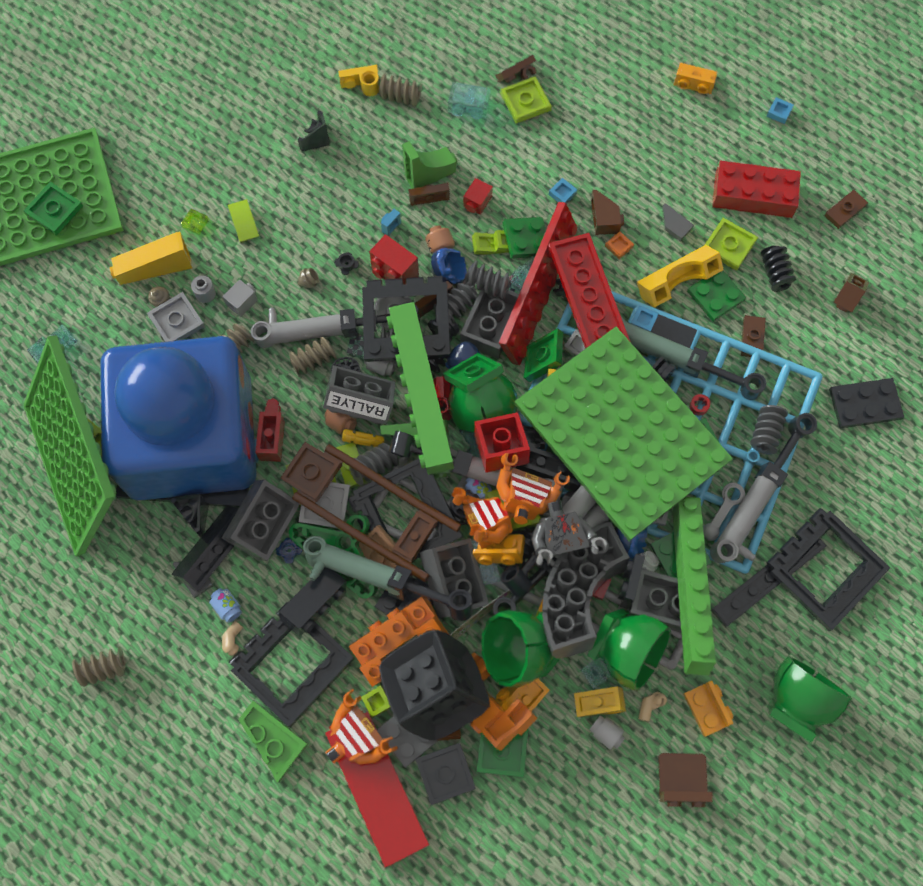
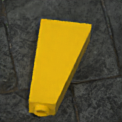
M176 232L111 258L113 266L110 267L112 278L117 279L118 283L123 285L192 269L189 250L181 232Z

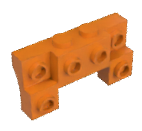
M421 596L402 610H399L398 607L386 615L388 617L386 621L381 623L378 620L368 627L370 632L349 646L362 665L360 670L372 687L382 681L379 665L385 659L384 656L415 635L419 636L431 630H440L449 634L437 617L428 598Z
M473 652L471 655L484 682L490 674L487 672L484 660L477 653ZM487 691L490 707L481 716L473 720L470 725L477 733H483L493 746L501 751L517 733L522 735L537 717L518 698L505 711Z

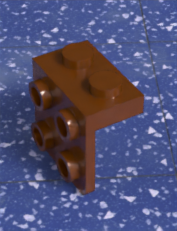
M661 753L659 755L660 802H667V807H682V803H691V807L704 808L706 803L713 802L712 792H708L707 766L704 754Z

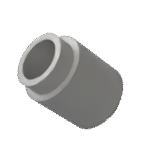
M202 275L193 279L191 288L196 299L201 303L211 302L215 298L216 291L210 278Z
M364 361V364H367L366 369L384 377H391L396 369L397 361Z
M601 715L589 729L593 733L592 736L609 750L612 747L618 749L625 739L622 736L624 730L609 718H604Z

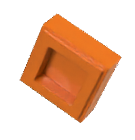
M619 231L605 243V247L620 259L634 247V244Z

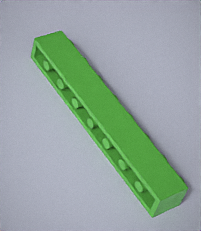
M411 302L389 307L390 316H386L389 329L393 328L395 335H391L393 347L399 350V354L395 355L398 368L403 367L404 374H400L402 386L408 388V394L404 395L407 407L412 406L413 414H409L412 427H417L418 434L414 435L417 448L421 447L423 455H419L421 468H426L428 475L454 469L415 304Z
M685 497L672 510L685 674L709 676L716 664L701 500L697 497Z

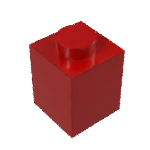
M475 178L463 196V206L469 212H476L481 215L493 196V186Z

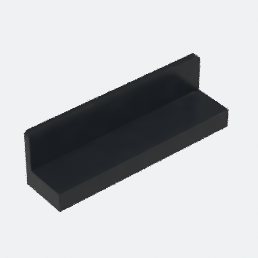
M226 506L171 575L182 579L190 588L198 592L234 547L233 544L224 540L222 536L239 508Z

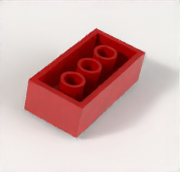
M720 160L715 173L712 207L793 218L799 204L801 171Z

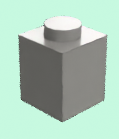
M240 279L222 296L226 306L240 317L258 301L255 294L256 289L250 283L245 284Z

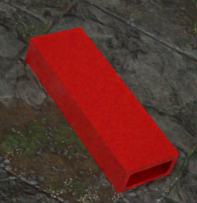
M363 712V714L366 716V718L370 721V723H371V724L373 725V727L376 729L375 724H374V722H373V720H372V718H371L369 712H366V713ZM329 726L330 730L325 732L332 747L336 742L330 735L332 730L331 726ZM388 754L376 763L361 765L356 762L351 763L346 755L338 760L385 868L430 845Z

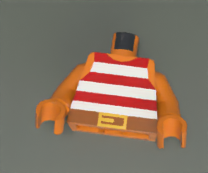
M505 453L501 457L504 468L500 470L496 487L501 500L504 501V509L515 514L514 521L517 524H526L528 519L534 520L538 514L543 515L549 510L548 503L557 501L561 493V486L566 485L570 477L567 476L565 482L562 483L559 481V475L561 474L559 472L554 477L555 485L553 487L552 482L513 467L510 470L511 466L518 462V456L516 454L513 455L512 462L509 463L507 460L508 453Z
M460 487L454 488L451 494L454 497L453 503L461 505L463 502L466 519L471 528L469 534L474 536V540L479 543L481 549L493 543H501L507 535L512 533L513 529L510 519H513L515 514L504 509L499 497L479 499L466 495V491Z
M354 689L344 695V701L336 711L331 725L332 732L330 735L336 744L325 753L333 764L344 755H346L351 763L356 762L359 765L376 763L388 753L398 749L397 746L389 747V741L393 737L383 739L357 705L354 707L362 699L361 696L355 700L352 698L351 694Z

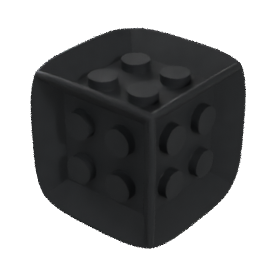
M431 630L417 636L389 654L379 665L382 684L396 720L405 730L426 740H437L452 734L481 716L490 707L485 684L472 655L460 641L443 631Z

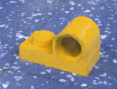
M377 65L338 71L341 88L350 89L361 85V90L366 96H374L379 92Z
M616 686L574 693L577 717L626 712L622 687Z

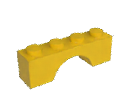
M704 245L637 281L641 299L655 308L672 298L671 291L678 284L690 279H708L723 271L720 252Z

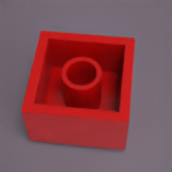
M385 234L369 251L372 273L377 278H402L403 285H406V278L419 277L418 257Z
M518 412L475 421L474 436L485 473L503 469L504 465L501 462V457L505 453H508L507 460L509 463L512 462L513 455L516 454L518 456V462L511 467L529 464L530 448Z

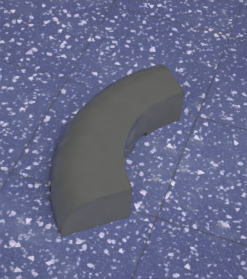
M610 521L592 528L598 537L606 540L605 551L601 546H597L599 549L598 554H593L591 550L592 544H589L587 548L561 553L548 576L543 595L542 613L547 643L552 656L555 658H566L592 650L597 636L593 629L589 609L591 598L603 583L623 573L628 564L629 556Z

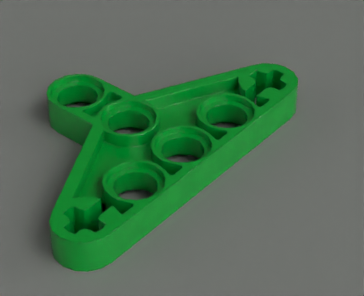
M364 515L351 516L346 523L353 526L357 518L361 519L364 525L360 532L366 534L370 527L369 519ZM295 523L289 529L290 539L301 549H303L304 542L307 539L303 536L298 537L297 529H303L301 533L305 537H310L311 534L319 536L327 544L365 557L359 546V541L342 530L308 523ZM344 536H347L351 541L348 549L341 546V539ZM335 571L346 580V586L361 598L373 597L378 591V587L370 584V592L364 593L365 587L362 584L354 585L358 579L348 580L345 574Z

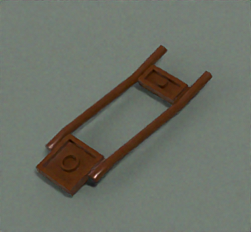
M304 442L280 477L283 482L298 490L294 493L292 500L314 512L392 563L412 570V575L423 582L428 580L430 574L413 565L412 562L437 526V522L439 521L455 532H458L462 526L330 444L326 446L323 453L307 442ZM342 463L347 464L419 510L415 513L393 547V551H390L316 504L342 467Z

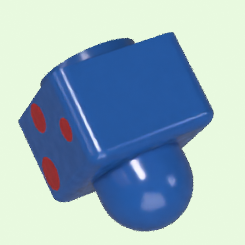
M217 336L118 346L104 352L100 361L102 462L106 463L108 467V475L131 499L148 500L242 490L254 483L257 472L251 377L235 342L231 338Z

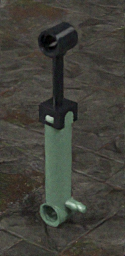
M621 317L630 342L637 350L656 358L664 356L668 363H673L675 366L684 369L683 373L697 378L701 370L740 385L742 396L748 400L759 398L766 388V379L759 373H751L745 378L705 362L709 352L694 347V349L688 348L628 323ZM749 384H755L758 389L754 390L750 388Z
M312 536L304 542L303 549L309 565L314 567L309 576L313 581L317 579L324 567L387 590L389 596L403 601L410 591L445 604L449 608L451 617L456 621H466L472 616V598L466 590H455L448 596L415 584L412 570L398 565L396 568H392L327 544L319 536ZM464 604L463 607H457L456 605Z

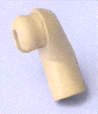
M236 621L222 635V649L224 653H228L230 656L235 655L239 650V647L235 644V637L243 629Z
M654 692L644 697L638 720L650 722L652 710L664 706L667 702L666 696L660 692Z

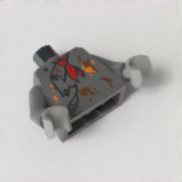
M561 500L548 503L551 517L539 519V524L536 525L532 536V543L538 555L536 559L538 565L542 564L543 558L547 560L549 565L553 555L587 548L589 544H592V553L598 554L599 549L597 546H601L605 551L607 544L606 540L598 537L590 525L581 516L577 515L576 512L564 514Z

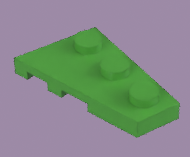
M253 700L238 720L260 752L265 764L268 765L276 782L279 783L308 743Z

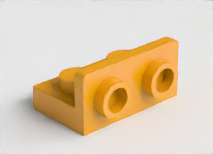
M680 63L674 85L681 89L695 90L701 94H711L717 71Z
M509 534L501 543H493L484 549H481L478 543L477 549H473V555L477 562L482 565H491L492 563L514 565L515 563H522L525 537L523 534Z
M536 679L521 687L506 686L497 693L495 700L506 711L518 698L532 711L550 690L539 679Z
M712 680L683 694L704 737L733 724V714L730 708L724 705L721 699L723 697L722 692L717 684L714 685Z

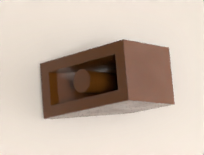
M592 190L591 207L595 235L617 234L621 226H624V215L620 214L619 206L598 190Z
M851 272L834 300V303L837 304L836 307L844 312H853L866 292L869 281Z

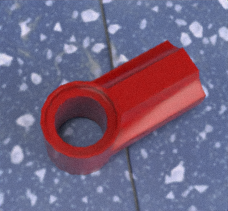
M436 377L433 379L439 407L446 408L441 412L442 419L449 421L452 418L448 408L451 383L447 382L444 377Z

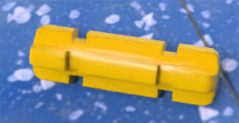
M344 429L342 433L343 442L350 443L353 441L354 444L373 445V447H378L381 443H384V437L380 435L374 437L370 433L360 431L354 433L353 430Z

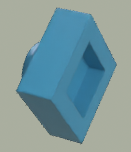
M776 97L766 117L785 124L794 105Z
M563 178L549 190V196L557 202H565L566 204L577 194V189Z
M393 209L390 213L383 216L381 228L384 234L389 236L401 223L400 212Z
M639 305L631 324L651 332L659 313Z

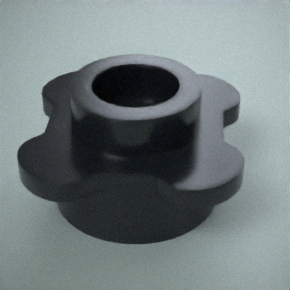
M349 252L341 254L334 262L335 266L341 269L343 275H348L352 269L359 267V262L354 260V257Z

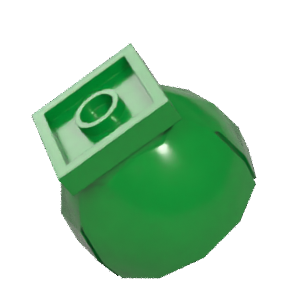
M479 353L443 373L445 380L453 384L448 397L449 414L459 429L474 432L475 421L484 420L481 406L484 409L486 419L517 412L514 401L518 399V395L511 381L502 374L504 373L502 364Z
M621 608L605 614L596 634L597 637L593 648L589 650L587 656L593 660L602 658L611 677L622 686L639 691L655 672V670L643 663L645 662L657 668L669 643L672 629L659 619L645 614L628 616L629 612Z
M506 610L489 618L482 633L481 654L487 672L499 685L521 687L540 677H546L561 659L552 656L544 630L542 612L535 617L531 613Z
M787 656L780 664L773 679L775 700L771 699L767 706L768 712L771 717L812 743L817 735L815 729L837 721L848 709L853 698L819 672L813 677L816 670L791 656Z

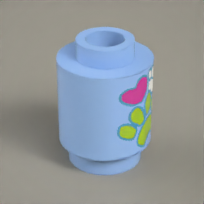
M472 478L466 479L465 489L471 490L470 492L477 494L480 499H485L486 492L493 491L487 483Z
M220 588L212 593V599L209 603L222 620L230 623L242 614L240 604L228 589L223 590Z

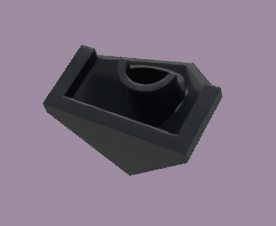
M320 110L317 112L318 120L312 119L309 129L304 130L308 135L297 139L301 151L330 146L326 121L323 112Z
M201 494L173 497L170 501L201 538L205 533L209 508L207 502Z

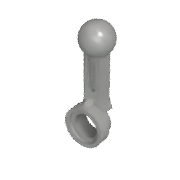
M728 483L724 486L722 490V498L724 499L722 505L711 523L703 526L704 538L706 540L713 541L718 538L720 534L719 527L732 506L743 501L745 491L740 484ZM735 487L740 491V496L737 500H730L728 498L727 492L730 488Z

